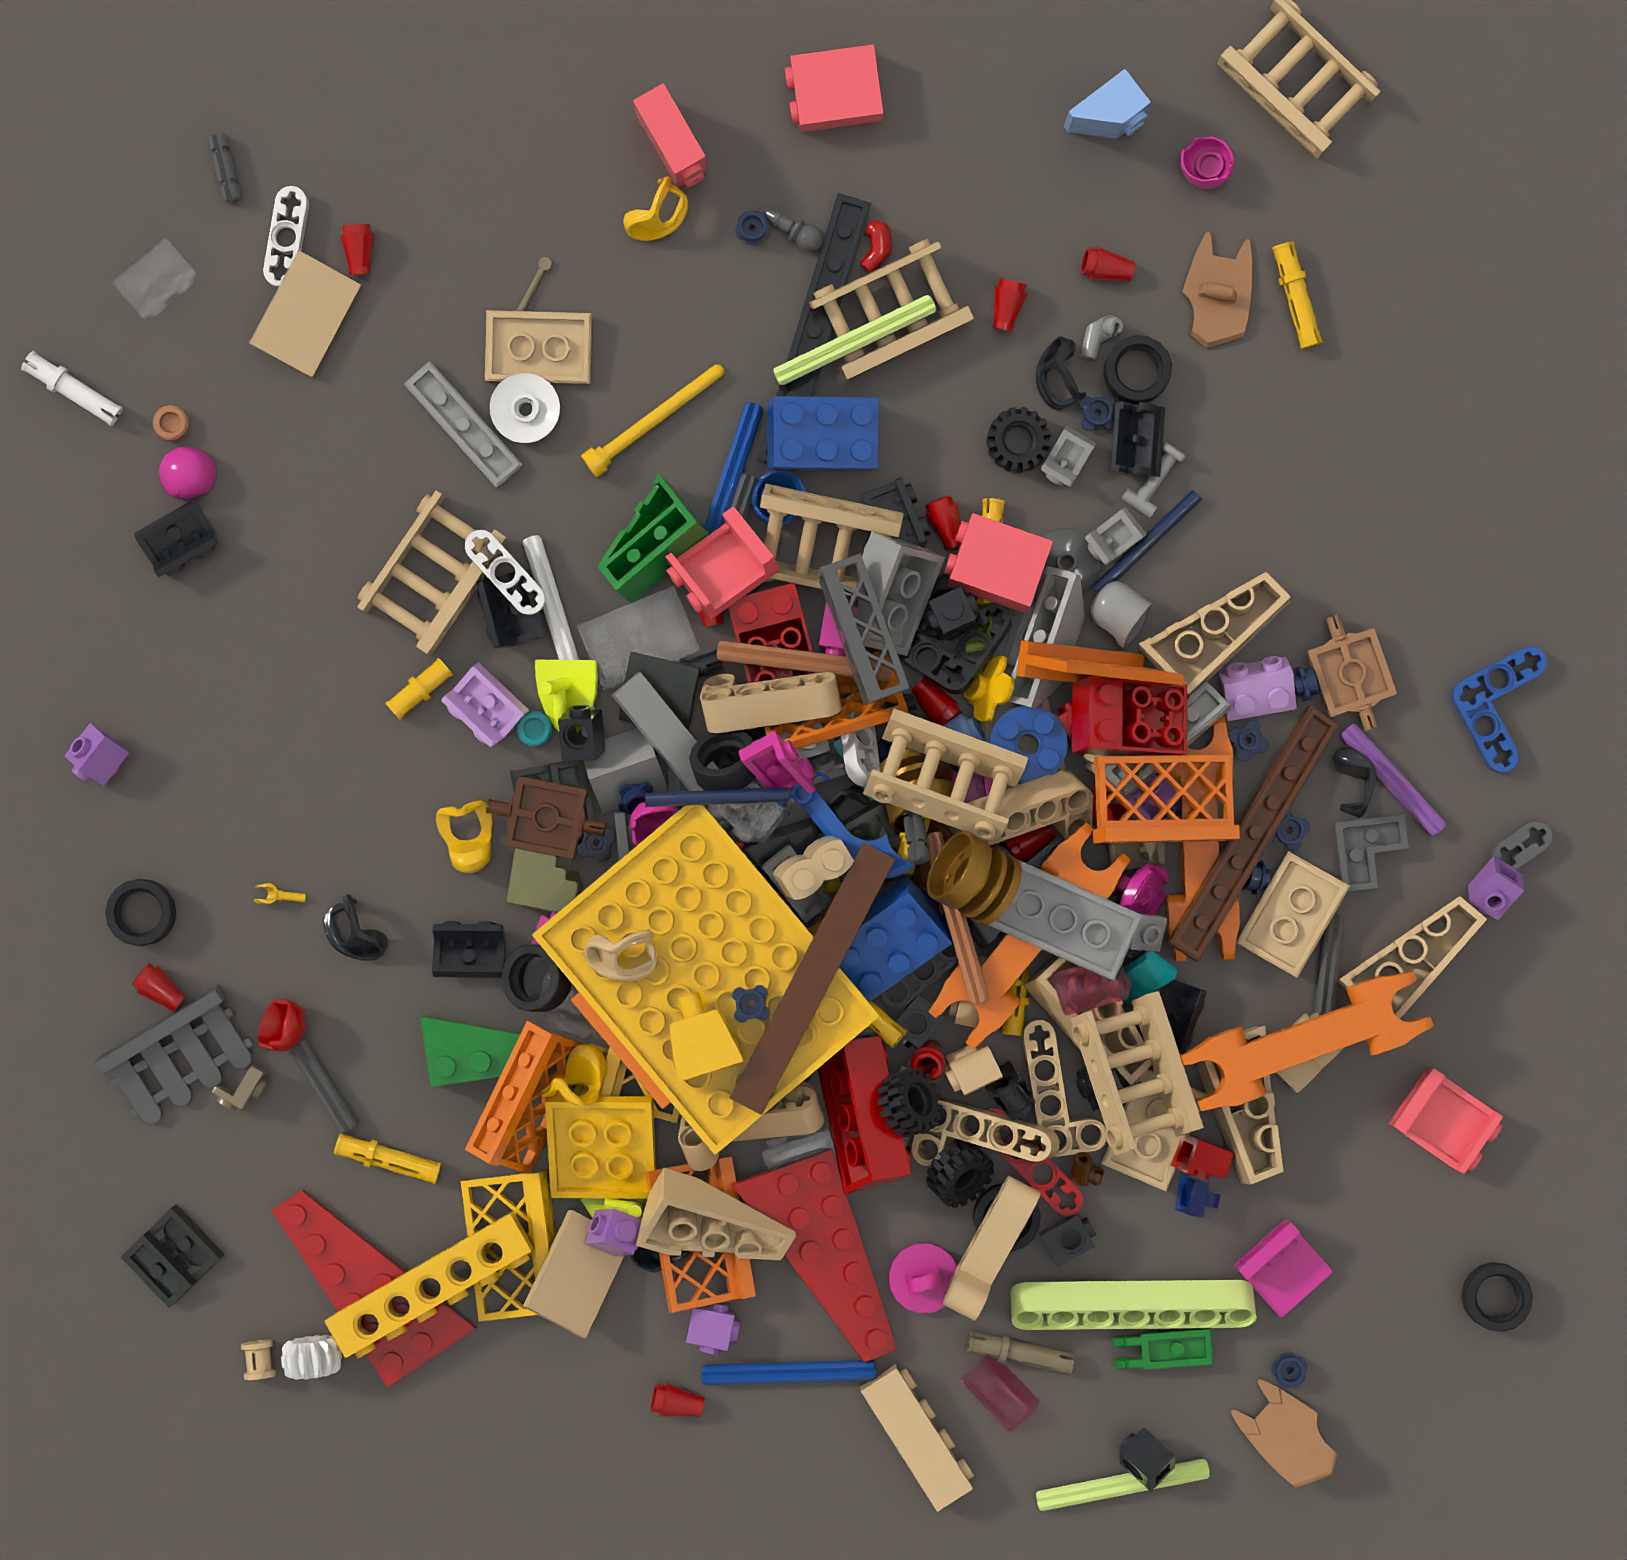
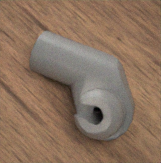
M1107 315L1089 324L1086 328L1080 357L1088 360H1097L1100 344L1122 332L1123 322L1121 319L1113 315Z

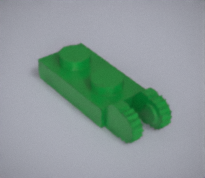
M1211 1328L1141 1332L1140 1335L1112 1337V1345L1118 1348L1141 1345V1357H1119L1114 1359L1115 1369L1142 1367L1143 1370L1214 1364Z

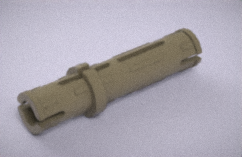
M973 1330L970 1332L967 1353L996 1358L997 1362L1003 1364L1005 1361L1052 1370L1066 1375H1071L1074 1365V1360L1072 1359L1075 1358V1353L1073 1352L1070 1353L1011 1340L1008 1335L997 1337Z

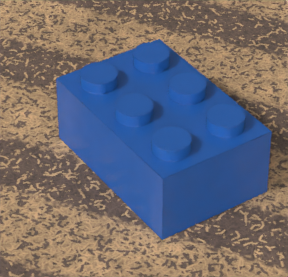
M773 396L767 400V470L873 471L878 469L879 398Z
M906 875L875 898L840 968L870 1002L952 944L947 921L910 877Z

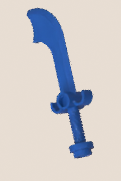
M816 771V776L812 778L813 782L818 776H821L826 782L830 781L827 774ZM799 783L791 787L792 794H789V800L794 799V801L799 803L825 836H834L841 839L853 860L864 842L896 859L886 878L900 876L914 868L912 862L903 859L895 852L891 846L888 834L877 840L866 841L859 839L847 829L819 794L816 787V791L811 794ZM788 801L780 802L781 811L790 816L791 812L787 809Z

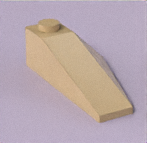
M663 1168L649 1192L636 1238V1246L676 1256H681V1251L702 1252V1257H714L715 1252L735 1253L741 1259L781 1260L796 1235L795 1231L706 1182L690 1175Z

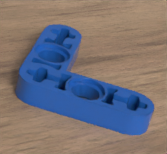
M1528 646L1519 649L1459 681L1451 690V700L1485 765L1495 773L1511 771L1518 763L1519 755L1491 701L1544 672L1547 666L1546 655L1537 647ZM1525 653L1529 657L1536 656L1538 662L1534 664L1535 671L1526 668L1517 672V675L1521 677L1517 681L1514 670L1507 662L1511 660L1514 667L1525 661ZM1494 669H1501L1508 676V683L1502 689H1497L1490 684L1489 676ZM1481 677L1482 685L1490 693V696L1486 698L1485 691H1482L1472 697L1474 702L1472 705L1469 701L1462 702L1459 698L1463 694L1462 687L1465 686L1468 690L1478 687L1481 684L1476 679ZM1481 716H1487L1493 721L1494 730L1489 736H1482L1476 731L1475 723ZM1499 735L1501 736L1502 741L1495 743L1500 751L1509 752L1510 756L1505 759L1507 763L1505 767L1502 763H1494L1493 758L1497 755L1493 745L1485 748L1483 742L1494 740Z

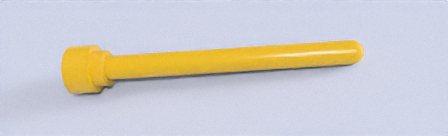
M719 364L713 365L603 448L598 446L596 449L591 447L580 457L593 475L598 478L608 470L607 466L612 463L610 459L724 375V368Z

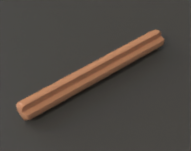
M720 641L718 644L717 659L721 661L814 673L831 672L838 676L854 678L846 656L729 641ZM870 660L872 669H874L877 662ZM880 665L875 676L876 680L890 681L892 670Z
M941 832L927 834L928 844L925 847L929 849L931 866L938 852L945 844ZM942 904L970 1003L977 1005L987 1002L989 995L966 916L962 915L958 908L951 909Z

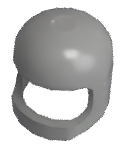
M1114 581L1105 585L1097 593L1090 607V615L1098 627L1100 626L1112 634L1117 644L1125 649L1142 629L1153 603L1129 585Z

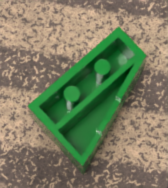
M659 473L652 482L655 486L645 501H640L634 511L637 513L625 531L621 529L597 566L613 588L632 604L667 575L666 570L670 566L665 556L672 553L677 558L710 534L677 490Z
M428 1015L421 1016L430 1087L500 1077L521 1032Z

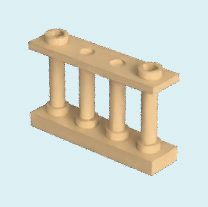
M1274 0L1270 10L1276 16L1243 50L1238 49L1236 51L1230 45L1222 53L1217 64L1318 159L1332 143L1328 137L1330 136L1329 131L1361 97L1371 104L1381 91L1377 88L1376 80L1366 71L1360 72L1301 16L1300 8L1292 0ZM1287 25L1301 40L1268 74L1263 73L1261 75L1252 66L1253 59ZM1312 49L1326 64L1294 98L1289 97L1287 99L1277 90L1279 88L1278 83ZM1338 73L1352 88L1319 122L1314 121L1312 123L1302 114L1304 112L1303 107Z
M928 239L922 240L908 247L911 254L836 290L833 284L813 293L816 299L809 302L811 309L823 305L837 337H840L850 332V329L836 298L855 290L869 322L880 318L882 315L867 283L886 275L900 306H905L914 300L899 268L918 259L941 309L938 311L940 318L928 323L926 318L920 319L906 326L909 333L898 338L895 337L894 333L875 341L877 348L867 353H864L863 349L860 348L845 355L843 358L846 363L838 366L844 379L852 378L974 319L968 306L959 308L957 303L953 304L930 254L941 248L939 241L930 244Z
M766 484L760 508L767 509L770 513L764 545L774 558H776L784 516L788 514L802 516V519L805 521L796 565L776 561L779 571L767 579L766 582H772L776 579L821 589L816 575L818 569L810 568L818 524L825 521L835 523L839 528L832 563L848 557L852 534L857 528L890 537H899L904 513ZM845 567L838 569L837 573L841 584L855 590L859 578L844 575Z
M437 490L432 496L427 494L422 499L416 510L419 516L374 583L368 581L357 597L361 601L357 607L368 614L374 605L416 633V638L419 640L416 647L432 656L478 588L477 581L484 579L486 576L474 562L471 565L467 562L463 564L421 536L432 518L465 540L472 532L476 531L440 507L445 497ZM495 529L491 533L503 547L509 542L504 535ZM477 537L473 540L474 550L478 553H483L489 561L483 563V566L489 569L491 563L498 558L501 551L498 550L494 556L487 547L490 540L488 538L480 540ZM412 547L456 576L455 580L458 581V584L452 593L448 591L445 593L441 592L401 565ZM393 576L436 605L435 609L439 612L432 622L428 620L423 622L381 594Z
M893 708L882 739L892 742L883 772L872 769L863 794L874 798L878 802L889 803L954 828L968 831L982 840L999 843L1009 821L1008 818L998 815L1006 787L1010 785L1016 788L1025 770L1028 757ZM906 748L926 755L916 785L896 778ZM940 760L960 767L950 797L930 790ZM973 772L993 779L984 810L964 803Z
M1159 991L1146 994L1131 1001L1133 1011L1096 1022L1092 1010L1071 1018L1073 1025L1072 1035L1075 1042L1079 1044L1106 1127L1105 1137L1109 1146L1113 1148L1115 1156L1136 1149L1133 1139L1169 1127L1174 1130L1176 1137L1204 1128ZM1133 1025L1140 1027L1145 1041L1144 1045L1106 1056L1100 1035ZM1145 1059L1151 1061L1156 1075L1155 1079L1117 1090L1111 1069ZM1157 1093L1162 1095L1167 1109L1165 1114L1128 1124L1122 1104Z

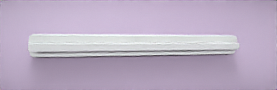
M539 535L528 537L523 540V546L534 581L545 595L543 610L559 660H579L542 539ZM582 728V735L588 737L587 731Z

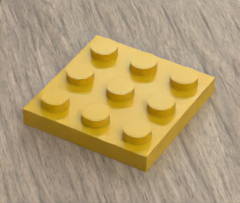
M563 1096L546 1097L545 1112L551 1198L648 1199L649 1192L645 1172L656 1170L653 1097L599 1096L594 1103L587 1106L571 1104Z

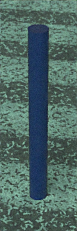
M1193 490L1186 495L1145 537L1139 540L1091 586L1092 589L1098 593L1108 583L1118 581L1202 500L1201 497Z
M788 787L654 792L645 793L644 798L645 807L782 802L789 800Z

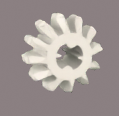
M315 1335L295 1338L292 1341H287L282 1347V1368H284L285 1376L295 1380L318 1379L340 1370L342 1352L333 1336Z

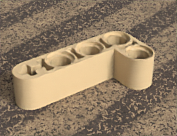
M831 672L736 685L734 675L719 674L705 680L700 694L707 730L710 733H723L825 718L836 715L842 710L836 677Z
M1061 770L1053 775H1046L1017 785L1016 788L1006 789L998 815L1008 818L1009 821L999 842L1050 824L1065 839L1073 835L1085 822L1092 827V792L1070 770ZM988 796L970 801L967 804L984 810ZM984 840V841H986L989 845L995 844V842H993V841Z
M1042 1019L1028 1021L1023 1027L1022 1042L1030 1091L1036 1102L1033 1107L1036 1125L1052 1131L1059 1130L1065 1136L1064 1144L1053 1157L1073 1155L1079 1152H1092L1100 1149L1106 1142V1128L1099 1120L1093 1117L1069 1120L1054 1028L1050 1023ZM1039 1025L1041 1030L1048 1032V1036L1042 1038L1043 1049L1051 1048L1052 1053H1040L1031 1057V1051H1038V1045L1034 1039H1029V1034L1035 1032L1034 1026ZM1048 1060L1052 1063L1054 1068L1049 1078L1039 1079L1036 1077L1034 1071L1039 1061ZM1048 1095H1054L1059 1100L1058 1110L1052 1114H1045L1040 1108L1041 1100ZM1087 1125H1095L1099 1129V1137L1093 1143H1085L1081 1139V1131ZM1041 1138L1038 1139L1041 1148L1046 1150V1145L1041 1143Z
M809 1087L794 1088L733 1141L804 1135L816 1132L823 1126L825 1120L815 1092ZM682 1116L678 1140L688 1165L695 1171H704L713 1167L718 1160L719 1152L714 1155Z
M942 1098L937 1102L943 1105V1108L946 1110L947 1119L945 1123L940 1124L936 1122L937 1126L935 1128L914 1135L911 1152L917 1163L931 1166L934 1158L926 1154L925 1145L929 1139L934 1141L939 1153L942 1150L947 1152L949 1150L948 1145L952 1144L954 1138L1022 1159L1039 1162L1055 1156L1059 1150L1060 1142L1056 1133L1048 1128L1018 1119L1011 1120L1008 1116ZM971 1115L975 1116L980 1123V1129L977 1134L971 1133L967 1128V1120ZM1004 1125L1010 1127L1013 1132V1140L1010 1144L1004 1143L1000 1137V1130ZM1041 1138V1143L1046 1145V1150L1039 1151L1037 1145L1023 1143L1025 1139L1036 1140ZM938 1153L935 1157L937 1160L941 1157Z
M1011 1176L1006 1178L956 1267L948 1284L942 1305L973 1321L978 1318L988 1298L990 1287L1038 1202L1041 1194L1040 1191Z

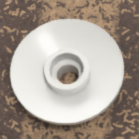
M518 373L507 377L496 387L490 400V415L494 426L504 437L514 442L532 443L543 439L554 429L559 419L560 402L555 389L547 380L532 373ZM525 403L532 405V412L528 416L520 414V407Z

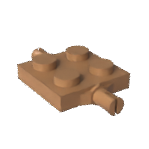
M1337 614L1325 619L1332 639L1323 646L1306 651V654L1315 673L1328 716L1333 717L1344 712H1358L1365 732L1379 727L1372 706L1382 699L1396 695L1397 691L1375 629L1345 634L1340 615Z

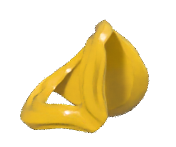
M669 176L658 179L657 183L660 186L655 194L650 210L635 209L624 215L623 224L627 235L631 238L641 241L656 240L675 231L684 221L689 206L688 198L681 189L672 184ZM668 192H671L679 197L680 200L671 219L662 222L659 218V210Z
M482 800L467 803L460 809L451 806L443 807L436 813L437 828L441 837L448 845L451 863L456 870L470 874L482 870L491 858L493 817L492 814H486V807L489 806ZM475 810L481 824L480 835L471 840L456 838L450 829V816H464Z
M591 1044L576 1046L568 1056L564 1078H554L550 1085L541 1091V1096L552 1097L560 1091L562 1096L571 1104L587 1106L594 1103L599 1098L607 1071V1062L604 1054L599 1048ZM583 1085L589 1088V1090L584 1095L577 1097L568 1086Z

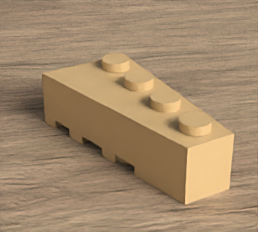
M1265 572L1229 592L1221 599L1197 610L1196 613L1184 620L1167 627L1154 637L1139 643V651L1158 670L1184 674L1183 684H1187L1188 697L1204 682H1208L1290 604L1291 596Z
M1459 896L1340 978L1338 982L1346 989L1348 986L1375 976H1389L1414 971L1417 981L1400 989L1393 996L1392 1010L1396 1017L1401 1019L1484 924L1487 918Z
M1053 955L1023 984L1027 991L1079 1049V1044L1075 1042L1072 1035L1073 1025L1071 1018L1092 1010L1096 1022L1125 1013L1121 1006L1123 1004L1117 992L1112 990L1106 977L1057 955ZM1135 1025L1100 1035L1106 1056L1144 1045V1041ZM1149 1059L1114 1068L1124 1088L1132 1085L1152 1063Z
M1254 1026L1244 1030L1247 1042L1265 1036V1026ZM1206 1060L1195 1064L1208 1095L1218 1088L1222 1077L1218 1066L1214 1062ZM1270 1075L1261 1078L1267 1093L1266 1095L1238 1106H1225L1213 1109L1227 1148L1234 1153L1232 1161L1242 1184H1254L1284 1172L1278 1125H1276L1275 1099L1274 1092L1271 1090Z

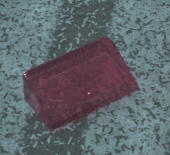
M1122 965L1114 981L1081 966L1055 972L1052 975L1064 1015L1126 1000L1132 984Z
M985 1356L961 1379V1382L1009 1432L1029 1417L1039 1404V1399L1005 1364L997 1362L996 1358Z

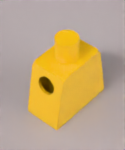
M699 992L678 998L684 1019L669 1024L677 1082L746 1061L720 1008L704 1012Z

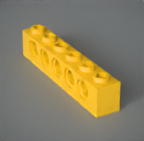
M512 1211L329 1316L324 1322L344 1357L347 1358L355 1354L358 1359L376 1348L373 1343L376 1340L386 1336L387 1340L390 1341L405 1332L407 1329L404 1324L416 1318L421 1323L438 1313L435 1306L446 1300L449 1305H452L469 1295L466 1291L468 1287L477 1282L480 1287H483L499 1278L496 1271L509 1264L513 1270L530 1260L527 1253L531 1252L534 1246L516 1214ZM487 1243H497L501 1247L503 1254L500 1260L492 1261L485 1256L484 1247ZM459 1260L469 1263L472 1270L471 1276L468 1278L458 1277L453 1270L454 1263ZM427 1278L437 1280L441 1287L439 1295L430 1296L426 1294L423 1290V1281ZM402 1296L408 1300L410 1305L408 1313L400 1314L393 1309L392 1300L394 1297ZM364 1314H372L377 1318L379 1326L376 1331L371 1332L363 1328L361 1318Z

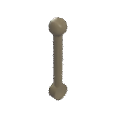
M548 257L539 259V270L518 309L514 311L525 310L544 273L551 270L552 261Z

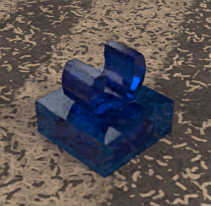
M1182 1175L1175 1210L1191 1216L1203 1217L1205 1207L1218 1209L1220 1194L1208 1191L1210 1182Z

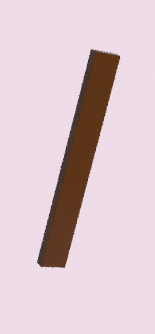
M1307 706L1237 823L1239 825L1240 839L1229 840L1225 843L1166 943L1193 961H1200L1339 727V723L1314 706Z
M863 842L734 1088L730 1099L760 1115L763 1114L896 860L895 858Z

